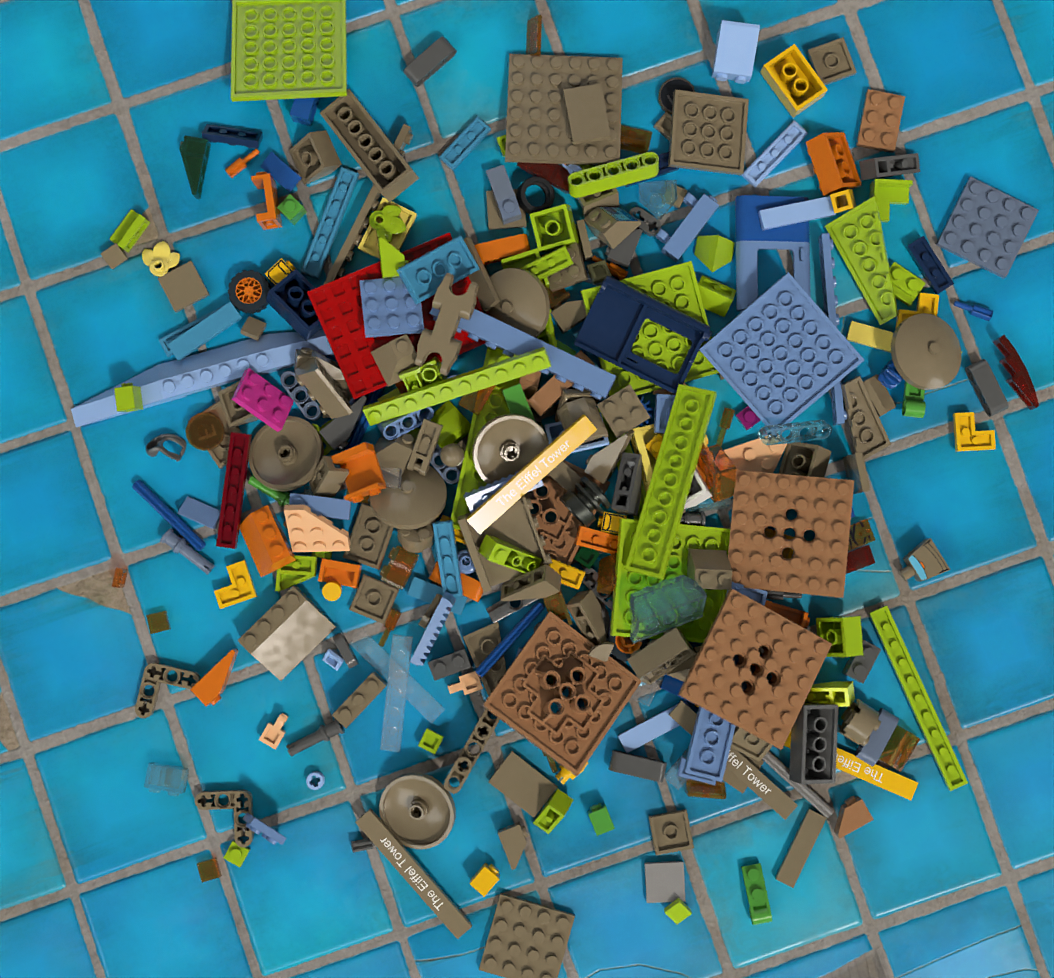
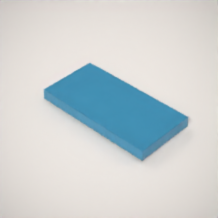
M460 235L397 269V272L415 304H418L436 293L437 288L447 273L454 275V284L478 271L479 267Z

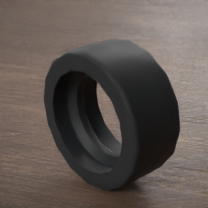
M531 177L525 180L518 187L516 193L519 207L528 214L549 209L555 198L552 185L542 177ZM531 185L539 186L545 193V202L539 207L532 206L526 199V189Z

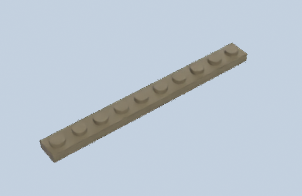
M403 124L393 144L402 156L405 154L403 150L406 144L409 145L413 138L411 127ZM374 184L323 285L344 276L346 272L344 268L347 262H351L354 256L353 250L356 245L360 244L363 238L361 234L364 228L367 229L369 226V217L372 212L377 210L380 203L378 200L382 194Z

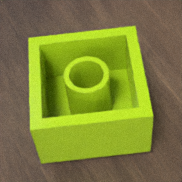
M563 204L530 214L539 252L544 253L563 246L579 243L570 205Z
M860 616L816 618L817 636L832 643L826 657L863 655Z

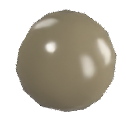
M455 443L444 446L440 452L442 462L448 467L460 465L465 457L462 447Z

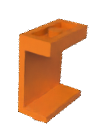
M364 442L331 456L333 464L340 465L341 468L349 470V474L345 479L349 494L344 496L345 500L358 503L363 501L365 496L378 495L382 489L387 488L373 444Z

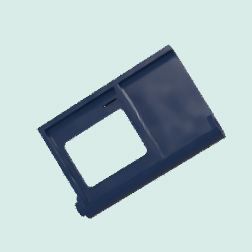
M606 275L576 337L574 345L676 394L678 385H683L701 344L709 340L712 331H710V326ZM645 319H649L691 340L692 344L678 374H674L631 352V348Z

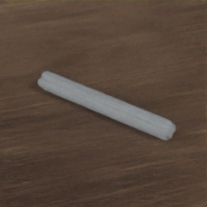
M770 751L767 752L762 760L826 818L833 814V808L806 784H799L789 780L790 769Z

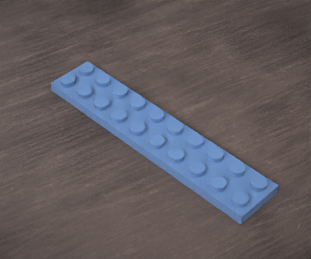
M732 582V589L765 606L768 591L744 588L742 584ZM734 655L733 661L734 664H737L739 658L737 655ZM745 681L741 684V688L743 691L746 685ZM699 706L683 772L722 782L736 726Z

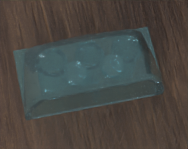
M680 575L632 593L629 613L632 623L630 639L633 644L665 632L670 628H675L703 617L707 597L704 589L693 579Z

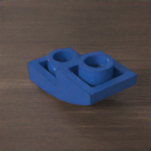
M273 152L260 165L264 171L270 173L272 178L289 192L302 179L301 176Z

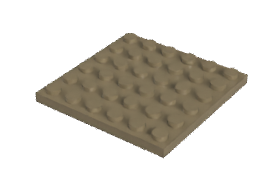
M509 54L505 162L603 165L620 160L623 58ZM601 83L611 139L573 145L563 89Z

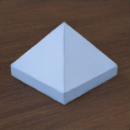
M328 649L322 659L336 671L339 670L344 661L340 651Z

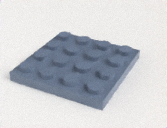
M970 177L936 246L1004 279L1039 210Z

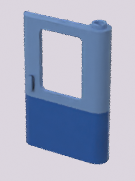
M758 195L735 197L736 311L741 313L758 298V249L791 250L793 252V278L811 297L809 221L762 230L758 214L760 210L808 201L809 198Z

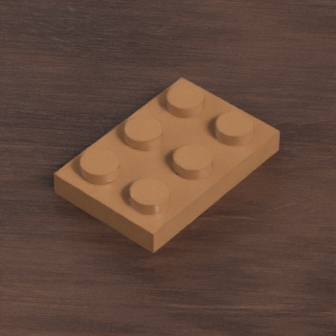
M870 89L866 91L856 146L894 153L905 96Z

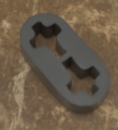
M632 208L629 214L640 213V218L644 220L642 222L638 219L641 225L637 229L643 230L642 232L650 237L656 236L661 229L660 221L642 208ZM647 222L650 225L655 223L657 230L649 231V226L645 223Z
M340 632L333 636V640L347 666L351 669L358 665L359 662L344 634Z

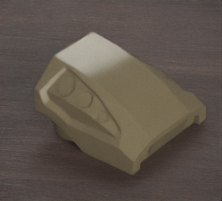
M583 397L565 403L558 410V416L564 431L583 414L596 427L597 430L583 443L601 437H608V432L594 398Z

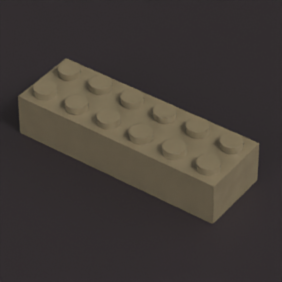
M350 89L347 90V96H339L320 112L321 116L373 184L389 202L419 179L414 170Z

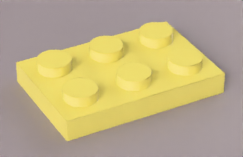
M383 197L376 211H382L388 205H395L401 208L398 217L405 223L406 230L399 234H392L390 242L400 252L417 217V213L392 201L389 202ZM376 217V221L382 223V219ZM369 224L358 249L380 260L377 232Z

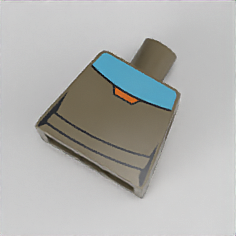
M926 538L903 558L907 566L901 569L899 574L905 581L914 576L916 581H924L947 572L950 568L932 539Z

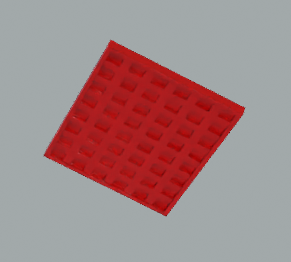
M449 232L401 253L404 255L405 260H408L410 263L453 239ZM380 262L307 292L354 400L387 386L371 352L403 336L392 335L365 338L359 281L382 279ZM469 276L452 284L454 295L461 296L467 292L471 284ZM435 294L421 302L424 328L432 331L436 322L433 321L434 317L430 315ZM477 297L475 309L484 313ZM461 331V333L456 332L454 337L462 341L459 355L486 342L481 339L478 342L467 337L468 333ZM422 333L407 334L417 354V345ZM434 352L428 355L425 362L432 360L435 356L442 362V357L439 353Z

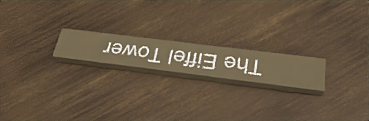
M681 700L668 715L692 736L697 714ZM730 747L726 767L786 820L798 805L742 754Z
M371 808L356 820L355 823L457 939L472 927V923Z

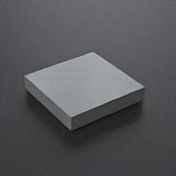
M683 861L644 863L647 903L673 902L677 898L686 901Z

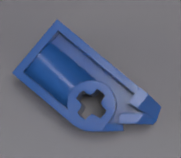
M320 97L294 99L290 111L293 122L311 127Z

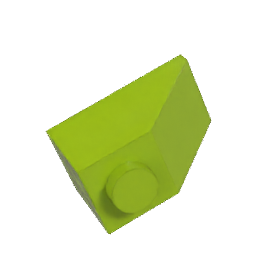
M378 238L382 279L400 277L397 269L408 264V260H405L404 255L384 238Z
M557 789L542 808L533 824L549 834L566 815L574 799Z

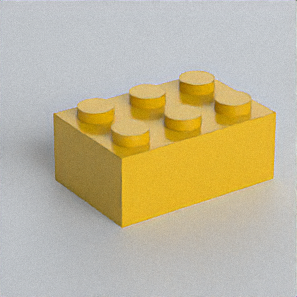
M795 44L764 64L760 72L792 118L823 98L828 91Z

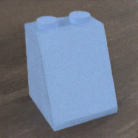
M726 20L721 21L716 39L712 78H716L718 81L735 80L739 84L750 81L760 25Z

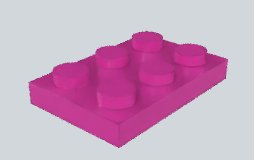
M250 368L244 371L231 399L277 432L282 430L294 402L292 398Z

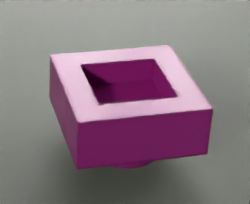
M749 406L735 415L746 431L761 421Z

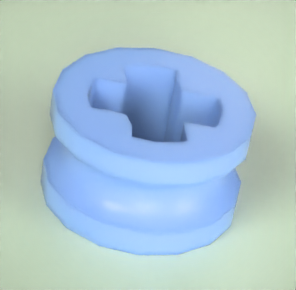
M318 771L310 773L306 779L307 786L312 790H318L325 782L324 775ZM313 776H316V778H320V781L318 782L317 786L315 785V783H311Z

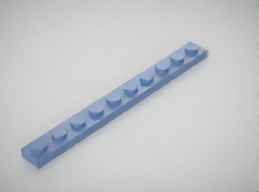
M824 233L818 237L824 314L837 327L839 325V314H836L835 307L838 306V297L834 295L836 277L833 276L832 269L835 268L834 257H831L833 239H830L829 233ZM844 378L830 389L833 425H842L847 420V412L843 407L844 398L841 388Z

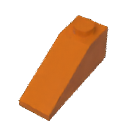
M236 648L232 649L190 689L205 706L210 704L214 706L222 699L220 695L225 690L238 654Z

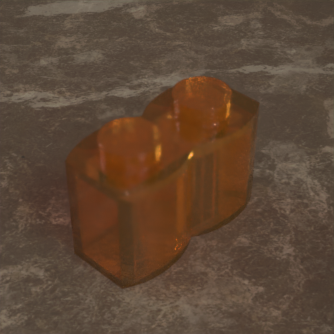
M398 545L390 551L388 558L391 560L388 566H383L380 575L382 576V581L403 590L418 561L419 555L409 552Z

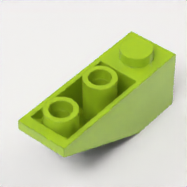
M488 534L485 535L478 549V552L488 561L522 573L538 568L542 561L540 557Z

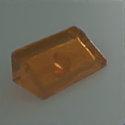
M537 15L527 22L526 54L530 56L541 55V15Z
M621 125L620 149L640 154L648 152L652 132Z
M617 552L599 561L597 592L610 595L616 586L615 568Z
M692 779L686 780L685 793L687 796L726 799V788L723 781H716V784L712 785Z

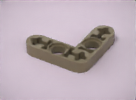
M148 664L144 669L135 706L136 715L140 718H147L154 713L161 683L191 689L196 683L189 685L190 682L187 680H182V684L179 683L182 679V672L184 673L183 677L186 678L193 675L196 683L201 680L200 675L195 671L165 664ZM155 666L157 671H164L163 679H161V674H155L153 677L149 670ZM171 670L176 671L178 675L175 681L168 679V673ZM147 685L154 687V694L152 696L145 694L144 689ZM142 697L145 699H152V702H147L146 707L149 709V712H146L145 714H143V710L140 709V707L145 706L146 700H142Z
M244 789L203 791L196 796L195 805L201 810L234 809L235 843L243 848L252 843L254 832L250 829L245 830V836L249 837L245 843H243V839L239 838L243 835V829L239 830V827L245 828L247 823L243 824L238 819L241 813H249L253 816V797L250 791ZM225 794L228 796L229 802L227 805L220 804V795ZM242 794H244V797H248V800L244 802V808L249 807V810H238V808L242 807V801L238 800ZM205 795L206 799L214 798V801H209L204 805L203 802H200V799Z

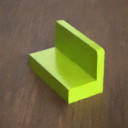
M130 210L110 237V241L117 243L120 248L129 253L150 222L134 210Z
M702 275L698 282V287L704 309L725 317L734 299L736 290Z

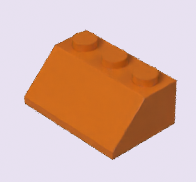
M844 132L822 133L806 142L807 152L811 157L813 170L817 175L819 188L824 196L862 186Z
M269 505L250 513L240 524L239 529L261 577L296 560L277 516Z

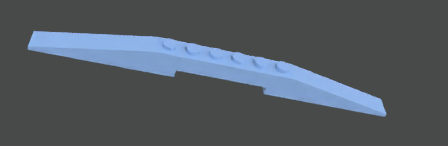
M319 330L307 341L297 332L262 335L258 341L251 338L187 356L180 361L173 360L159 364L123 383H133V386L141 387L143 409L187 397L189 394L239 381L244 371L248 368L261 376L293 367L296 349L311 348L326 357L332 356L334 353L323 330ZM121 384L72 408L71 412L76 428L130 413L118 412L116 408L114 388L121 387Z

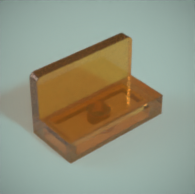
M496 385L462 396L459 405L478 416Z
M561 590L558 593L543 598L548 612L551 611L561 620L567 619L569 625L573 624Z
M897 725L879 759L901 772L920 739Z

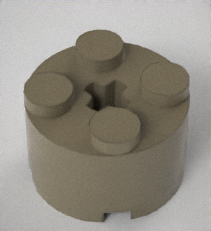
M433 522L417 529L397 528L398 541L409 552H423V550L430 548L435 542Z
M856 699L857 703L853 702L842 714L840 719L843 720L842 725L838 724L837 732L854 743L865 746L870 739V734L873 730L876 731L879 728L881 721L878 720L879 712Z

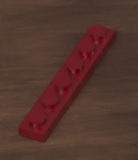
M231 432L216 543L218 547L237 548L251 434Z

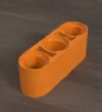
M527 234L514 235L474 245L483 265L501 262L502 259L530 251Z
M436 561L428 579L442 585L439 564ZM461 573L464 596L479 602L483 594L480 581Z

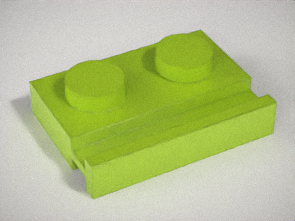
M893 262L890 266V273L895 298L907 306H911L926 282L896 262Z

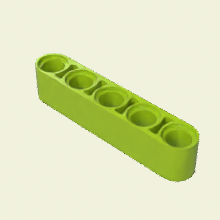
M646 152L574 172L568 177L569 194L572 197L580 198L653 178L659 173V157L654 152Z

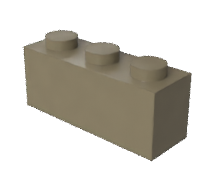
M375 671L372 672L332 716L347 728L382 692L388 683Z

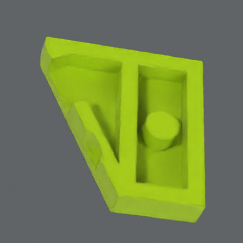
M294 555L295 561L277 569L275 591H283L316 577L318 557Z

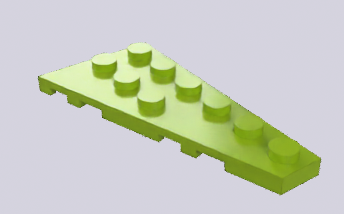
M873 196L825 225V228L833 239L877 321L882 325L898 316L877 197Z

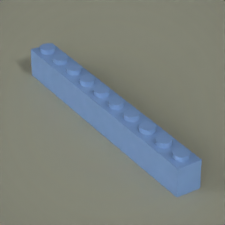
M435 308L431 309L430 315L434 317L433 321L436 322L440 310ZM474 309L470 320L461 318L456 331L458 333H461V331L468 333L467 337L477 342L479 339L485 341V345L495 350L496 347L502 349V353L510 358L545 347L551 361V367L540 370V372L546 375L550 372L556 375L555 379L563 383L569 381L573 383L572 387L583 392L586 389L591 392L590 395L599 400L607 398L616 379L615 375Z

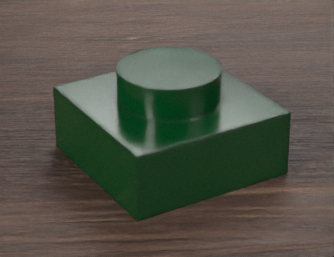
M582 546L574 559L590 569L600 553L594 549Z

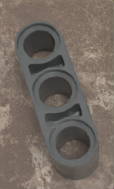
M442 36L404 69L403 73L416 87H419L451 60L457 50Z
M985 359L965 368L966 374L989 417L1009 408L1008 402Z
M613 750L608 769L626 775L663 782L667 763Z

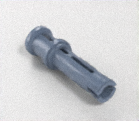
M172 528L161 538V543H166L170 546L174 553L182 554L207 575L211 572L210 569L215 567L214 564L187 545L186 539H181L177 536Z

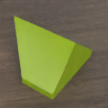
M719 235L697 236L694 255L711 272H714L732 261L735 242Z

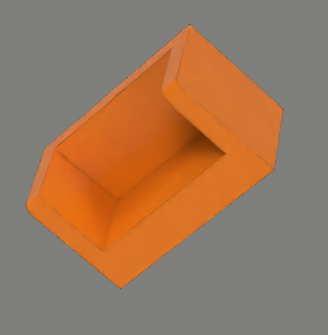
M322 558L318 581H336L343 586L358 588L362 565Z

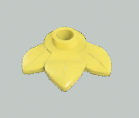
M161 241L154 246L153 250L144 249L142 260L145 265L149 266L154 276L161 277L168 273L169 268L175 267L179 263L180 254L171 253L168 243Z

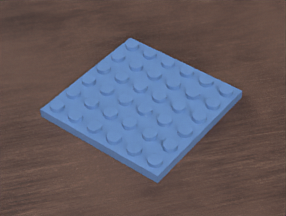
M789 272L699 349L774 436L864 361L863 357Z

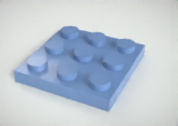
M401 277L359 281L365 338L422 333L424 323L421 302L415 304Z

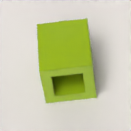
M123 383L121 387L114 388L118 412L143 410L141 387L133 386V383Z

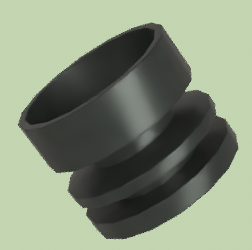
M584 476L580 480L585 487L583 488L580 484L576 483L575 487L579 493L576 495L568 490L560 500L587 528L596 520L592 511L595 509L600 514H603L604 511L599 505L602 504L608 509L611 504L605 493L594 482Z

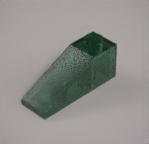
M184 136V141L180 143V152L192 194L196 199L200 200L211 144L207 139Z

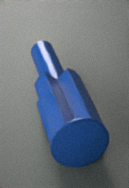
M955 301L953 304L956 307L970 311V315L990 321L993 315V310L976 304L970 306L959 301Z

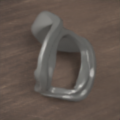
M167 433L152 439L146 445L145 450L150 457H155L158 451L171 459L180 461L187 444L181 437ZM166 440L174 441L182 446V450L178 455L166 450L163 443Z

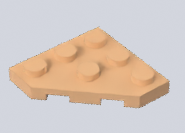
M770 434L720 451L713 463L714 470L734 481L736 470L773 473L788 442Z
M305 504L285 505L284 513L292 552L350 551L351 545L348 531L333 526V522L321 514L317 516Z

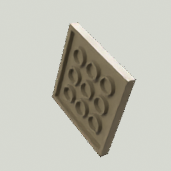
M675 90L673 92L668 167L742 175L744 173L749 99Z
M500 893L479 970L504 978H558L575 914Z

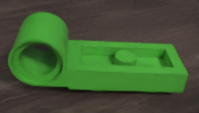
M906 381L904 384L902 416L923 418L926 409L924 401L925 390L913 387Z
M761 863L741 867L752 925L772 922Z

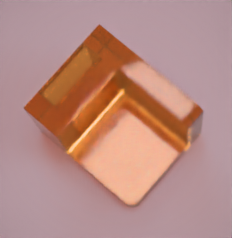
M546 288L551 310L558 303H563L570 298V293L566 292L564 288L552 292L550 288Z

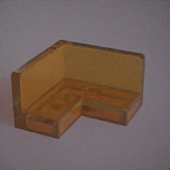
M719 444L701 449L697 465L706 476V485L712 494L710 498L713 502L733 497L736 483V466Z

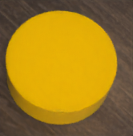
M329 581L324 585L322 594L325 599L335 601L341 596L342 587L336 581Z

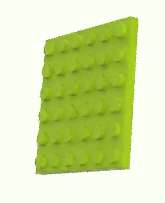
M232 0V102L347 96L346 0Z
M692 261L619 280L708 325ZM601 285L580 291L586 314H588ZM645 319L631 348V352L674 374H678L692 342L649 319ZM699 350L684 382L719 372ZM598 357L601 369L616 376L608 394L609 397L628 385H631L636 395L662 389Z
M621 518L619 520L610 635L659 639L666 630L678 628L689 642L704 643L726 598L727 590L687 588L688 549L726 550L728 555L730 529L679 524L664 580L625 570L639 520Z

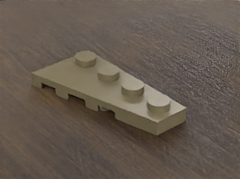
M856 376L843 383L841 388L855 453L862 452L865 460L890 446L891 442L861 377Z
M498 622L463 636L476 669L501 642ZM504 654L484 677H480L488 696L506 672Z

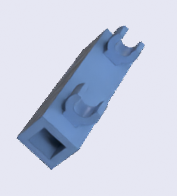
M688 193L683 202L693 209L672 237L662 229L657 233L656 238L666 244L662 249V253L675 263L679 261L719 207L717 200L711 195L703 194L698 201L693 195Z

